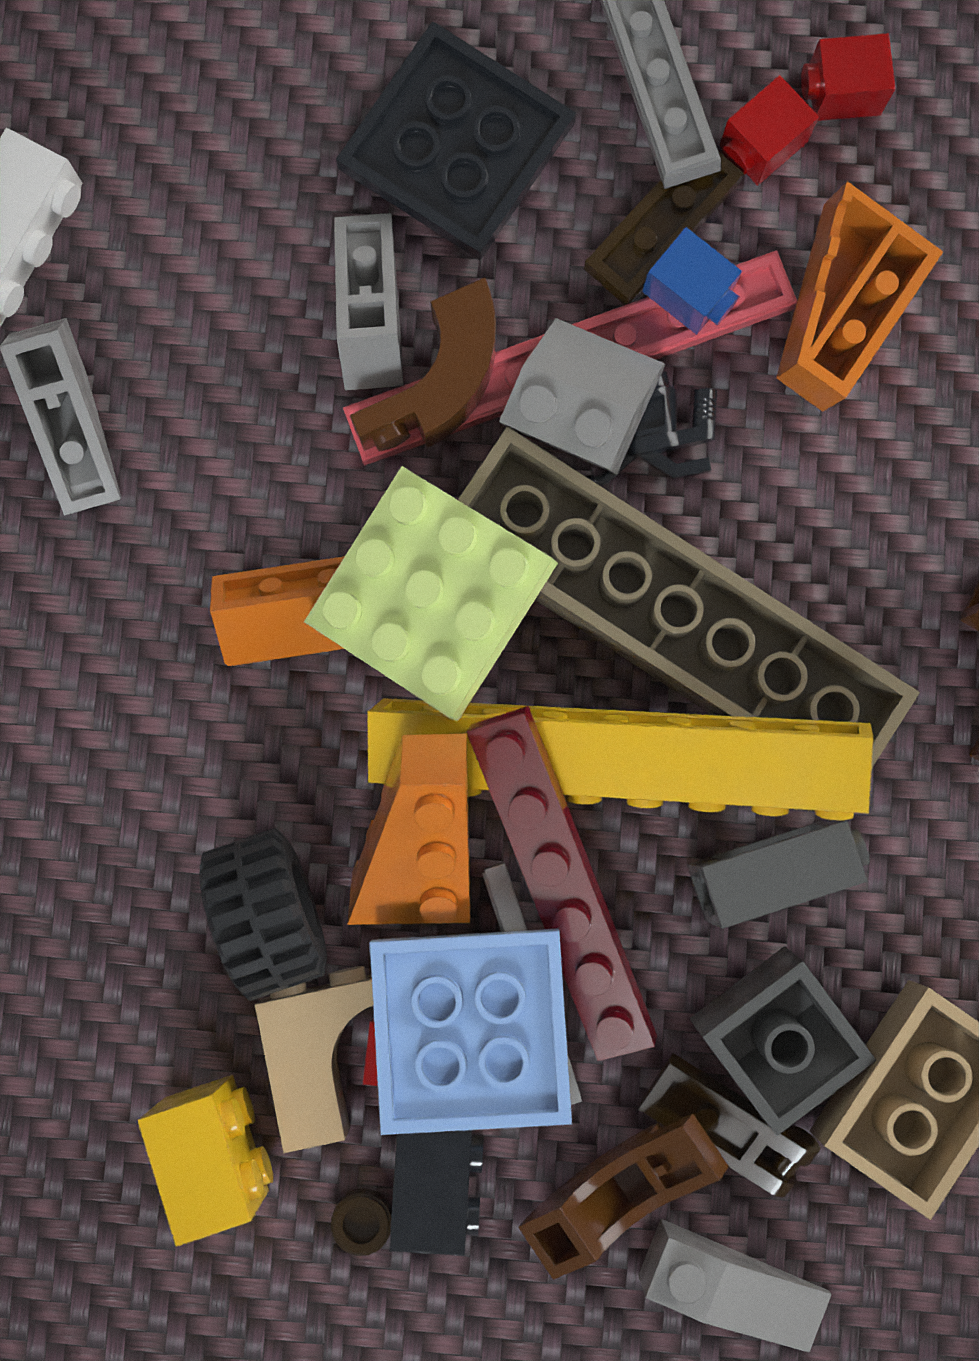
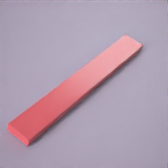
M776 250L735 265L742 270L733 292L740 296L738 301L720 324L716 325L709 319L697 335L649 297L572 325L656 360L794 310L797 299ZM544 335L495 352L493 371L482 399L467 420L453 433L502 416L523 364ZM420 380L343 407L364 466L423 445L425 442L417 427L409 431V439L394 448L378 451L375 446L364 451L353 427L350 414L405 391Z

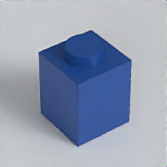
M685 227L648 272L642 292L697 335L709 319L716 325L720 324L736 304L740 296L733 292L742 270Z

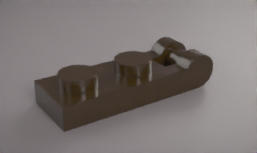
M672 1053L642 1097L639 1106L640 1111L664 1126L694 1114L728 1166L776 1197L783 1198L787 1196L797 1182L796 1171L800 1166H809L820 1151V1146L816 1139L800 1127L790 1126L776 1136L750 1101ZM766 1145L778 1152L775 1158H766L761 1155Z

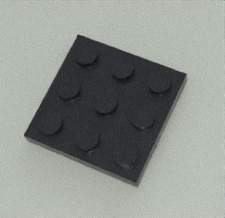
M432 21L336 158V163L340 171L481 261L575 124L576 112Z

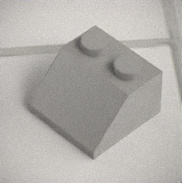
M556 318L523 364L499 422L518 433L617 475L665 364Z

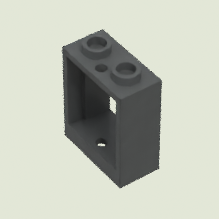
M843 820L818 821L686 865L704 920L723 929L868 882L863 866L869 865L870 859L861 833L858 829L850 830L848 821Z

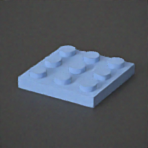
M559 929L376 939L370 942L381 1135L572 1124Z

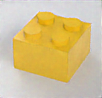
M233 1075L164 1097L137 1120L176 1247L252 1220L269 1192L267 1184L273 1182V1171L266 1149L263 1146L256 1148L249 1124L255 1122V1114L249 1093L245 1087L237 1089Z

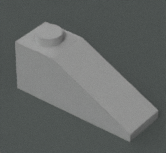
M392 214L334 217L336 335L345 390L403 386Z
M67 318L9 334L1 343L0 351L64 516L120 500L121 493L88 376Z
M660 1219L638 1275L644 1296L651 1301L705 1324L805 1352H810L832 1295L827 1289L663 1219Z

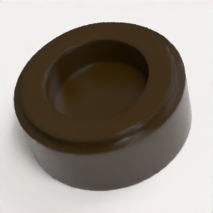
M359 1188L346 1193L338 1201L331 1218V1232L335 1242L342 1250L356 1256H366L377 1252L386 1244L391 1233V1206L383 1195L372 1189Z

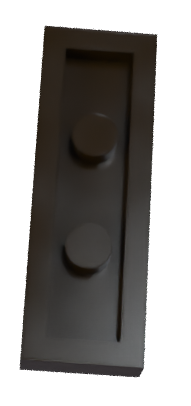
M719 151L721 171L664 189L662 180H660L585 261L584 270L624 305L630 304L643 290L648 272L684 228L687 227L695 233L741 183L744 173Z

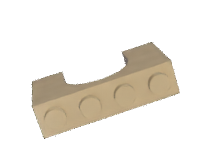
M364 966L329 973L330 984L306 988V983L304 982L270 994L269 997H265L255 1004L283 1153L339 1142L347 1137L350 1123L338 1068V1045L346 1024L359 1012L373 1006L372 975L366 976Z

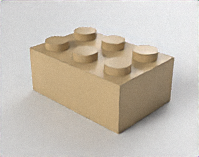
M908 980L866 1044V1047L876 1061L834 1092L809 1132L829 1150L931 1220L979 1146V1022L929 987Z

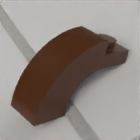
M485 277L430 301L432 320L440 337V347L437 358L429 372L418 383L405 391L350 414L353 427L364 451L375 446L378 451L394 448L409 439V431L417 427L426 447L429 448L452 434L475 410L489 384L496 349L495 307Z
M690 1114L663 1128L659 1123H656L618 1144L575 1174L546 1198L518 1228L554 1280L597 1262L604 1251L633 1224L657 1208L719 1181L729 1166L694 1114Z

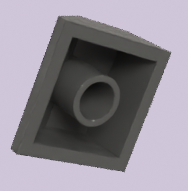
M785 946L689 1018L776 1136L876 1061L805 963Z

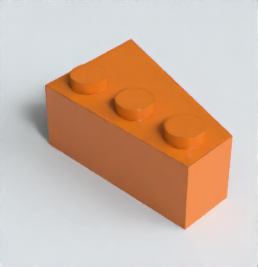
M848 181L823 206L776 379L822 412L848 396L943 253L941 249Z
M466 734L402 735L381 793L380 805L374 820H371L367 830L366 842L360 859L356 860L352 871L348 925L470 923V850Z

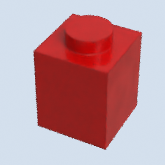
M889 33L819 39L810 63L803 65L801 74L804 100H811L812 109L819 116L818 121L882 115L896 89Z
M779 75L728 119L719 145L723 148V155L739 168L744 175L747 174L758 186L808 143L819 116Z

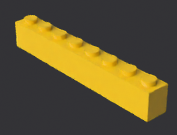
M383 698L367 711L368 783L385 784L402 735L466 734L468 797L479 795L482 793V790H489L467 736V729L473 723L526 706L469 703L460 719L455 721L423 700ZM529 706L562 793L565 795V800L571 803L595 804L601 802L602 797L626 798V803L633 807L656 808L662 806L664 801L688 802L690 809L701 812H719L725 810L726 805L751 806L752 812L765 816H782L788 814L789 809L815 810L816 816L829 820H847L853 818L854 813H869L873 751L871 723Z

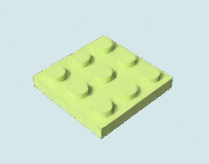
M401 466L304 622L450 719L458 721L558 563L552 557Z

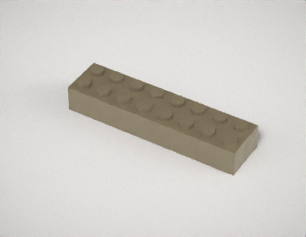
M508 426L458 499V501L552 557L558 563L535 600L711 715L871 723L873 767L920 693Z

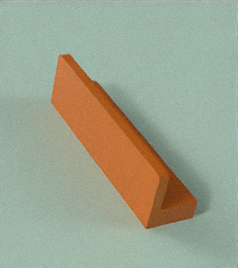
M345 556L212 576L210 613L224 663L227 666H235L344 649L304 621Z

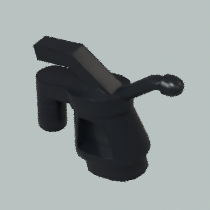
M662 371L617 475L636 458L641 459L673 480L711 472L709 457L676 464L663 456L662 453L705 444L715 440L717 390L710 388L694 390L692 428L677 431L676 390L673 386L669 385L667 372ZM605 471L598 476L588 475L585 477L599 486H603L617 475Z

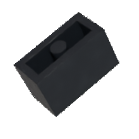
M472 1130L397 1134L390 1252L465 1256L466 1235L478 1236L480 1197H468L469 1173H482L484 1135L472 1134Z

